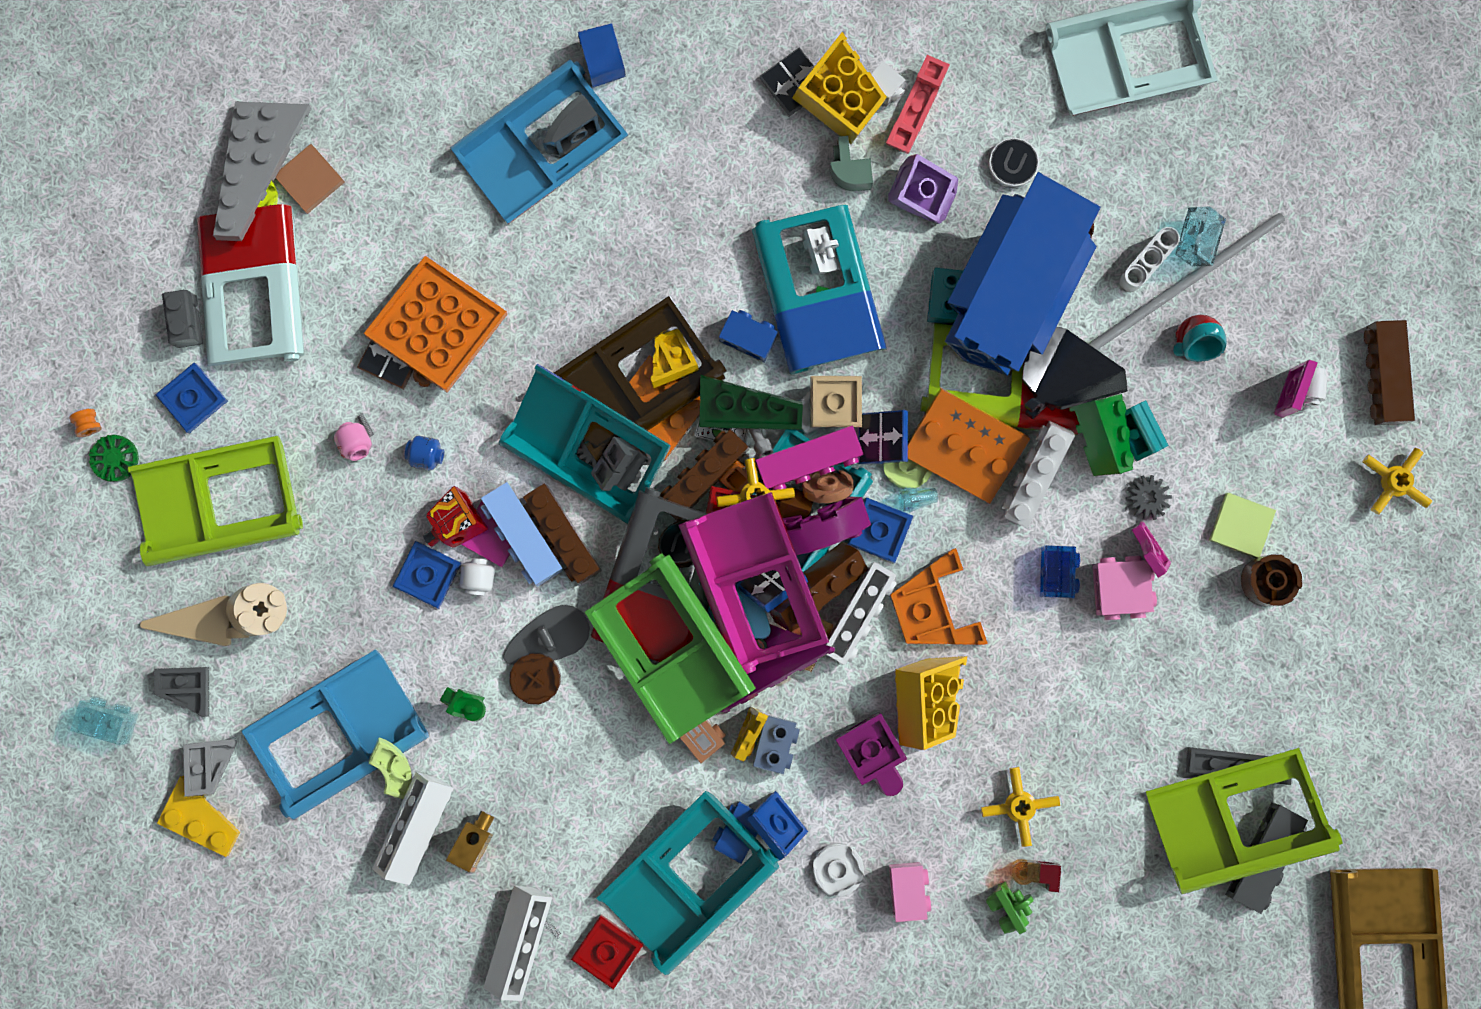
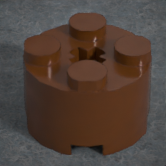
M1271 554L1252 559L1242 569L1241 587L1248 600L1260 606H1283L1292 602L1299 589L1302 588V574L1298 565L1284 557V555ZM1269 578H1273V584L1269 583Z

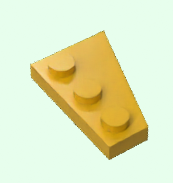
M184 775L179 777L157 824L224 857L229 856L240 834V831L219 810L217 811L206 800L204 795L185 797Z

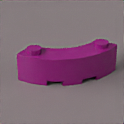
M847 497L839 502H833L818 509V515L809 516L802 519L801 515L782 518L796 555L816 551L839 543L847 538H856L862 534V530L871 525L862 497Z

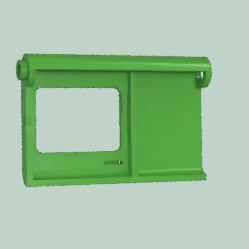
M660 554L649 561L651 567L586 610L585 614L668 743L671 744L727 706L755 690L756 687L670 555L664 557L663 554ZM652 580L659 582L693 635L692 642L656 665L650 662L616 608L620 601Z

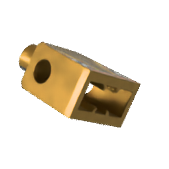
M480 811L474 824L466 822L446 861L469 873H475L493 834L487 831L495 817ZM474 833H477L479 840L477 844L472 845L470 838Z

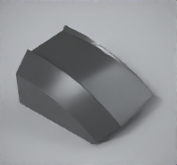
M581 94L571 101L553 121L542 143L547 154L556 158H563L601 129L598 115L584 95Z

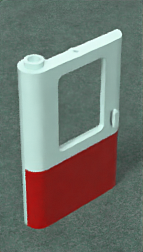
M276 204L257 207L254 212L255 217L242 241L216 240L213 234L217 214L204 215L197 218L207 366L273 357H284V361L292 362L300 360L299 357L304 355L292 206ZM267 277L272 343L266 346L229 350L226 333L224 284Z

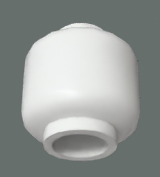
M472 558L471 563H464L462 565L459 584L462 589H465L466 594L485 596V592L492 590L494 568L486 565L487 560Z

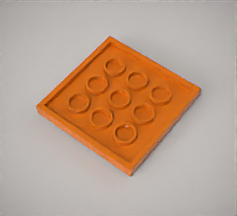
M424 256L370 324L364 335L448 393L508 314L506 310L427 256Z

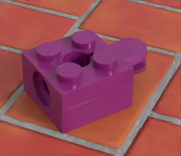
M880 712L875 713L834 737L862 786L874 779L879 790L886 796H894L901 792L903 779L895 766L906 761L907 757Z

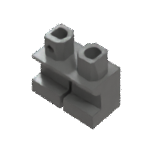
M613 437L603 453L604 456L600 457L591 474L602 491H610L614 485L626 491L631 483H638L641 478L640 469L643 465L650 464L651 457L626 440Z

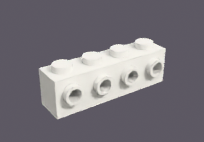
M1051 421L1046 426L1041 427L1036 437L1038 443L1035 449H1030L1025 459L1027 465L1023 473L1019 472L1013 483L1015 489L1012 495H1007L1002 505L1005 518L1026 528L1029 527L1075 437L1073 431Z
M875 562L870 564L828 637L829 643H826V645L834 647L835 651L831 654H826L827 656L842 665H845L847 661L850 663L853 661L858 652V649L855 648L860 639L864 640L871 629L868 624L872 617H878L884 606L881 603L884 596H889L896 585L894 581L896 574Z
M415 773L372 868L383 879L408 885L411 884L453 790V787L443 780L422 773Z
M514 885L483 988L500 1000L522 1001L552 897L533 887Z

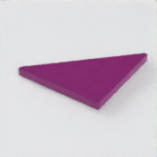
M769 624L771 632L764 640L767 642L768 647L801 638L802 636ZM823 644L757 664L755 666L756 670L747 674L756 689L720 712H730V709L746 703L758 696V693L768 687H774L786 680L789 675L796 671H802L816 663L817 659L826 654L833 653L835 648Z

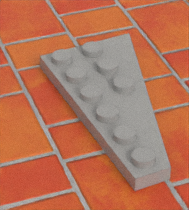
M235 101L213 234L216 240H243L255 217L254 212L259 202L263 201L266 197L267 187L271 181L275 180L291 150L289 147L295 135H299L302 129L301 124L305 116H309L311 111L309 104Z

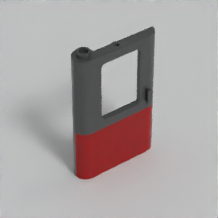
M646 487L645 491L639 490L603 599L638 576L660 512H667L687 520L695 519L707 513L660 497L661 492L649 487ZM694 569L689 586L707 612L709 603L697 572ZM649 582L616 605L619 614L649 659L661 662L693 640L692 633L660 585ZM593 627L591 637L604 643Z

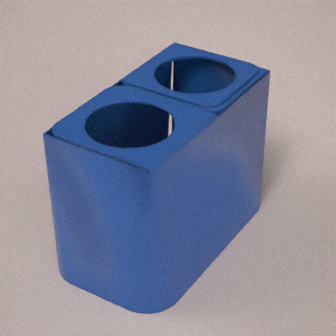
M612 23L578 32L592 88L626 77L625 67Z

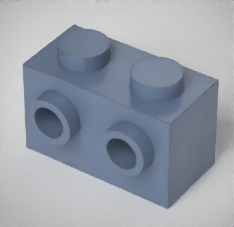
M768 715L762 728L753 766L784 774L785 768L790 769L793 754L789 753L791 743H797L800 729L796 728L797 723Z

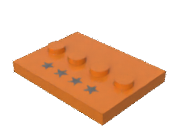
M940 388L908 441V459L990 504L1030 441V437L945 389Z

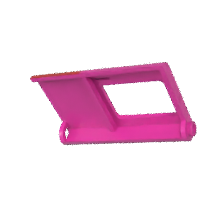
M772 492L678 525L719 632L746 674L755 671V666L759 663L829 643ZM776 570L781 577L802 632V637L761 649L754 638L736 591L735 583Z

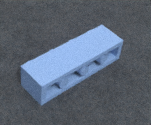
M508 482L481 498L484 505L480 508L488 520L492 517L498 525L494 530L501 541L507 539L511 545L508 552L515 563L520 560L525 567L521 572L529 584L534 582L538 587L563 571Z

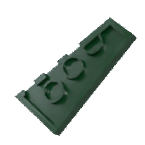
M701 375L699 427L802 430V402Z

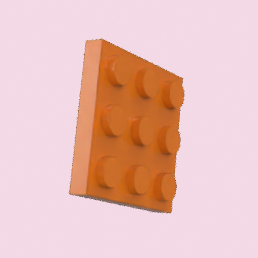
M649 355L629 383L643 402H649L682 378L653 388L651 383L653 357ZM700 396L648 430V432L671 445L664 459L665 461L700 415Z

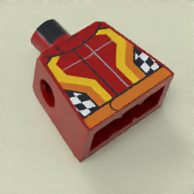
M453 486L427 513L426 517L432 528L423 534V538L430 547L441 541L454 548L487 531L488 527L467 493Z

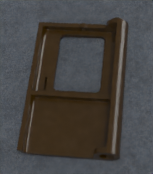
M668 296L555 371L554 374L648 431L700 396L701 375L723 381L726 379L724 373L727 370L719 359L715 361L711 358L674 302ZM671 327H677L701 361V366L698 368V371L687 375L649 402H643L619 368V363ZM591 422L583 442L596 462H598L600 457L604 456L603 453L613 437L619 436L600 424Z

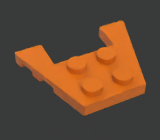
M956 548L950 550L890 594L906 644H988L981 621L954 629L938 578L963 570Z

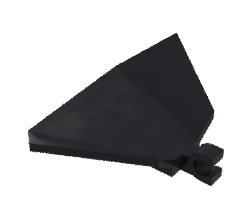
M1056 327L1043 355L1029 351L1024 361L1022 379L1034 397L1024 404L1027 409L1025 414L1033 420L1046 407L1052 411L1055 408L1062 410L1128 392L1125 369L1066 328Z

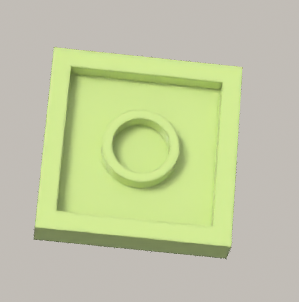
M1225 493L1209 541L1258 558L1261 556L1276 510L1234 494Z

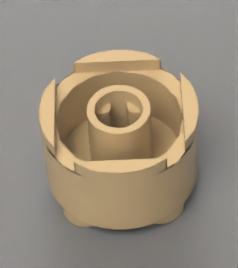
M256 583L240 588L229 598L226 608L227 618L234 629L246 636L266 635L278 630L284 622L287 613L284 594L274 586L266 583ZM253 606H258L260 609L259 614L253 611Z

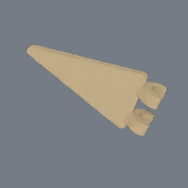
M225 595L140 623L143 629L222 646H229L232 638H249V636L243 635L234 628H231V622L226 614L227 603L230 597Z

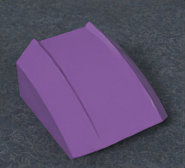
M918 154L908 156L900 166L893 186L888 193V201L914 215L940 224L946 219L956 196L958 177Z

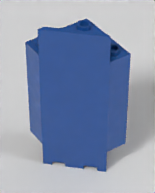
M1037 172L1025 197L1018 194L1013 196L1002 194L947 302L958 313V316L945 342L965 362L1004 375H1008L1011 369L1019 371L1029 351L1043 355L1097 247L1088 232L1101 207L1040 172Z

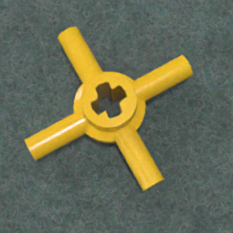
M1414 448L1402 466L1387 468L1369 454L1363 459L1362 463L1382 476L1381 486L1384 491L1370 510L1380 515L1393 496L1408 495L1424 508H1427L1432 503L1430 498L1413 487L1414 476L1411 470L1424 454L1422 450Z
M755 458L745 460L748 484L744 486L741 493L716 497L718 507H723L749 500L754 492H756V496L772 492L775 500L794 498L795 493L794 488L767 489L763 483L758 482Z
M1011 767L1009 771L1013 792L1006 798L1005 804L981 807L982 817L1007 814L1010 819L1018 822L1021 846L1028 847L1032 846L1028 821L1032 819L1037 809L1060 806L1059 796L1034 799L1032 795L1023 791L1020 767ZM1020 800L1026 804V807L1022 808L1021 813L1015 809V806L1019 805Z

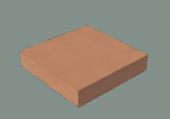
M312 144L308 145L282 167L276 176L278 182L307 214L345 183Z

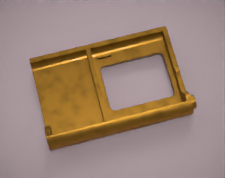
M1377 868L1330 870L1339 1009H1364L1360 959L1361 945L1406 943L1412 947L1416 1009H1448L1438 869Z

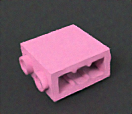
M1141 556L1125 557V562H1116L1115 557L1100 558V563L1092 565L1096 616L1104 615L1105 620L1120 619V614H1130V619L1146 618L1147 612H1154V607L1157 605L1156 593L1152 591V581H1154L1155 573L1146 560L1141 561Z

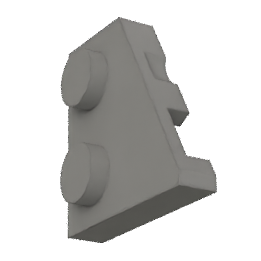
M236 739L183 744L185 797L212 795L215 793L237 745Z

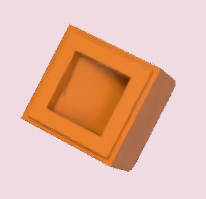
M740 460L736 461L719 480L729 490L741 492L744 486L748 484L746 467Z

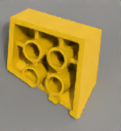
M841 32L798 87L793 99L839 136H848L849 144L851 145L887 97L872 74L866 71L860 62L859 55L851 49L846 41L847 37Z
M967 656L927 658L895 669L899 745L926 750L956 737L960 705L955 700L959 689H963L964 679H959L960 666L967 663Z

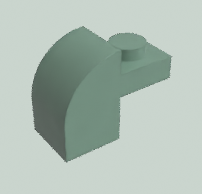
M848 136L838 137L837 145L833 146L835 162H830L829 168L833 181L839 187L848 191L871 190L873 185L871 158L851 160Z

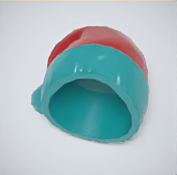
M1202 314L1191 316L1185 319L1176 330L1177 343L1173 348L1175 356H1185L1190 361L1202 362L1219 357L1226 349L1227 338L1224 329L1211 316Z

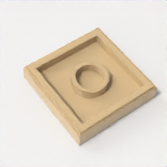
M810 376V427H850L852 425L853 427H862V376Z

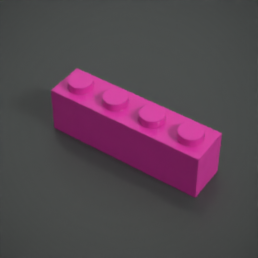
M852 425L759 458L755 462L760 479L765 487L777 490L785 489V483L794 480L796 484L811 479L809 475L819 472L820 476L835 471L833 466L843 463L844 467L859 462L858 457H861L863 452Z

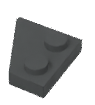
M209 667L154 669V695L170 700L175 705L187 708L201 717H209Z

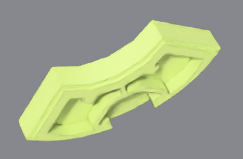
M379 737L369 758V764L378 768L385 779L384 794L404 799L412 782V772L408 760L395 745Z

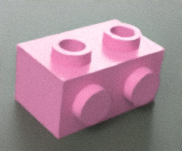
M920 862L889 864L893 917L895 921L928 920L927 912H931V900L929 895L925 896L924 885H929L927 869H923Z

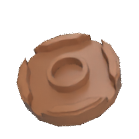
M840 470L839 473L831 472L820 476L819 472L809 475L810 480L802 483L804 497L817 503L839 502L851 495L854 488L851 475Z

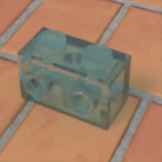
M1210 206L1188 208L1175 255L1190 266H1213L1226 218Z
M91 696L90 700L79 701L70 731L117 745L130 743L139 715L138 713L131 712L132 707L123 704H115V707L107 705L106 699Z

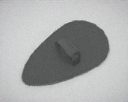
M559 605L549 609L514 637L504 654V660L506 663L514 665L522 656L530 653H543L555 661L578 652L584 647L589 638L590 627L586 616L581 610L570 605Z

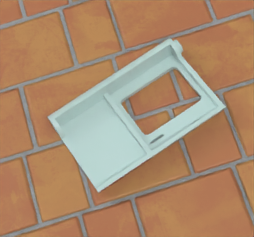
M1142 0L1047 23L1046 36L1069 114L1074 116L1217 82L1216 72L1197 14L1198 8L1201 7V0ZM1183 22L1186 25L1197 64L1133 78L1129 71L1120 36Z

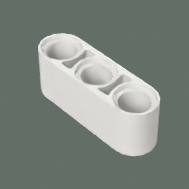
M1165 227L1151 239L1121 274L1119 284L1123 290L1134 292L1150 278L1180 242V235L1176 229ZM1160 238H1167L1170 242V246H1165L1161 242ZM1145 255H1149L1153 258V265L1148 264L1145 261ZM1128 274H1134L1138 279V283H1132L1128 278Z

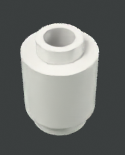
M1315 369L1304 405L1319 406L1320 402L1326 401L1328 376L1325 375V369Z

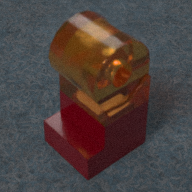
M1017 859L1010 865V875L1018 884L1044 883L1046 884L1045 888L1049 892L1059 893L1061 865L1059 863Z

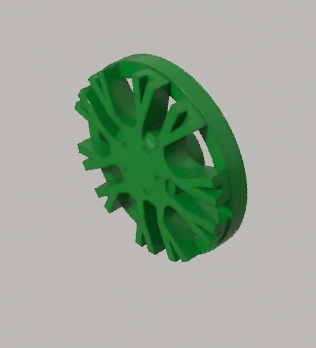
M120 435L101 437L97 440L92 450L90 449L89 454L90 468H92L97 477L109 482H120L129 478L131 474L122 467L123 464L130 467L138 465L139 461L138 450L134 443ZM115 439L122 440L120 445L116 448ZM107 441H109V445H110V447H111V448H109V449H108V446H107V443H106ZM127 445L130 446V447L127 448L126 450L121 451V450H122L123 448H125ZM102 446L104 452L98 453V449ZM133 453V461H126L125 456ZM96 457H102V460L96 461ZM103 463L104 467L99 471L97 466ZM119 468L122 476L115 478V470Z

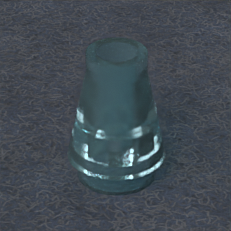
M904 488L903 491L898 493L899 505L902 511L910 513L929 504L937 503L938 494L935 488Z

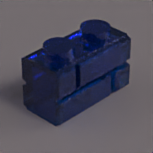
M1045 545L1041 547L1040 598L1073 599L1075 594L1079 593L1080 581L1079 578H1075V570L1080 566V553H1076L1075 546Z

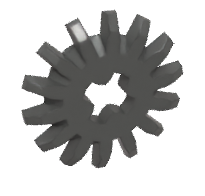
M1143 475L1140 476L1142 483L1137 482L1135 479L1132 481L1136 486L1135 489L1127 488V491L1131 492L1132 496L1126 497V501L1132 500L1133 502L1128 508L1129 510L1137 509L1134 514L1136 517L1140 513H1144L1143 520L1147 521L1148 515L1151 514L1153 520H1156V512L1164 516L1165 512L1162 507L1170 508L1171 506L1165 502V499H1172V495L1164 494L1170 488L1169 486L1160 487L1163 482L1161 478L1157 483H1154V475H1150L1149 481ZM1154 492L1153 498L1156 500L1155 503L1149 502L1146 504L1143 493Z

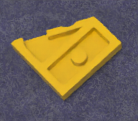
M678 328L655 338L653 376H651L653 388L699 370L698 364Z
M750 706L731 751V755L734 758L745 761L747 756L750 757L755 741L768 715Z

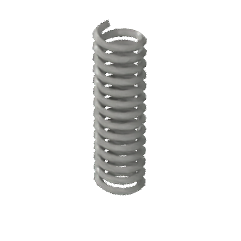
M361 413L357 418L361 422L360 424L365 427L370 438L374 435L373 430L368 424L364 413Z

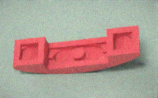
M930 55L926 56L899 118L887 139L886 145L909 154L950 64Z

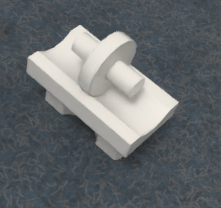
M828 226L805 230L803 232L805 236L803 245L805 250L810 253L812 259L810 265L812 274L819 275L839 271L841 268L835 251L839 244L837 240H832Z

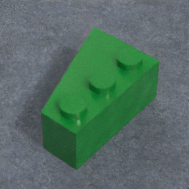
M1122 394L1069 408L1070 411H1075L1079 424L1076 425L1078 433H1083L1087 446H1084L1083 449L1093 476L1122 474L1133 470L1134 458L1130 450V431L1126 423V405Z

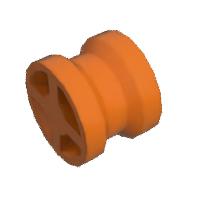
M95 409L80 410L69 416L70 422L76 427L74 430L76 437H86L101 431L102 427L95 419Z

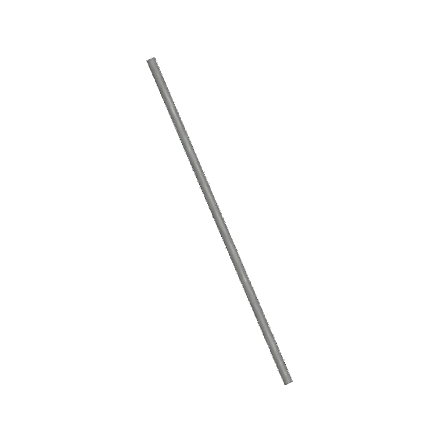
M1281 213L1276 214L1089 343V345L1097 350L1280 225L1285 221L1284 216Z

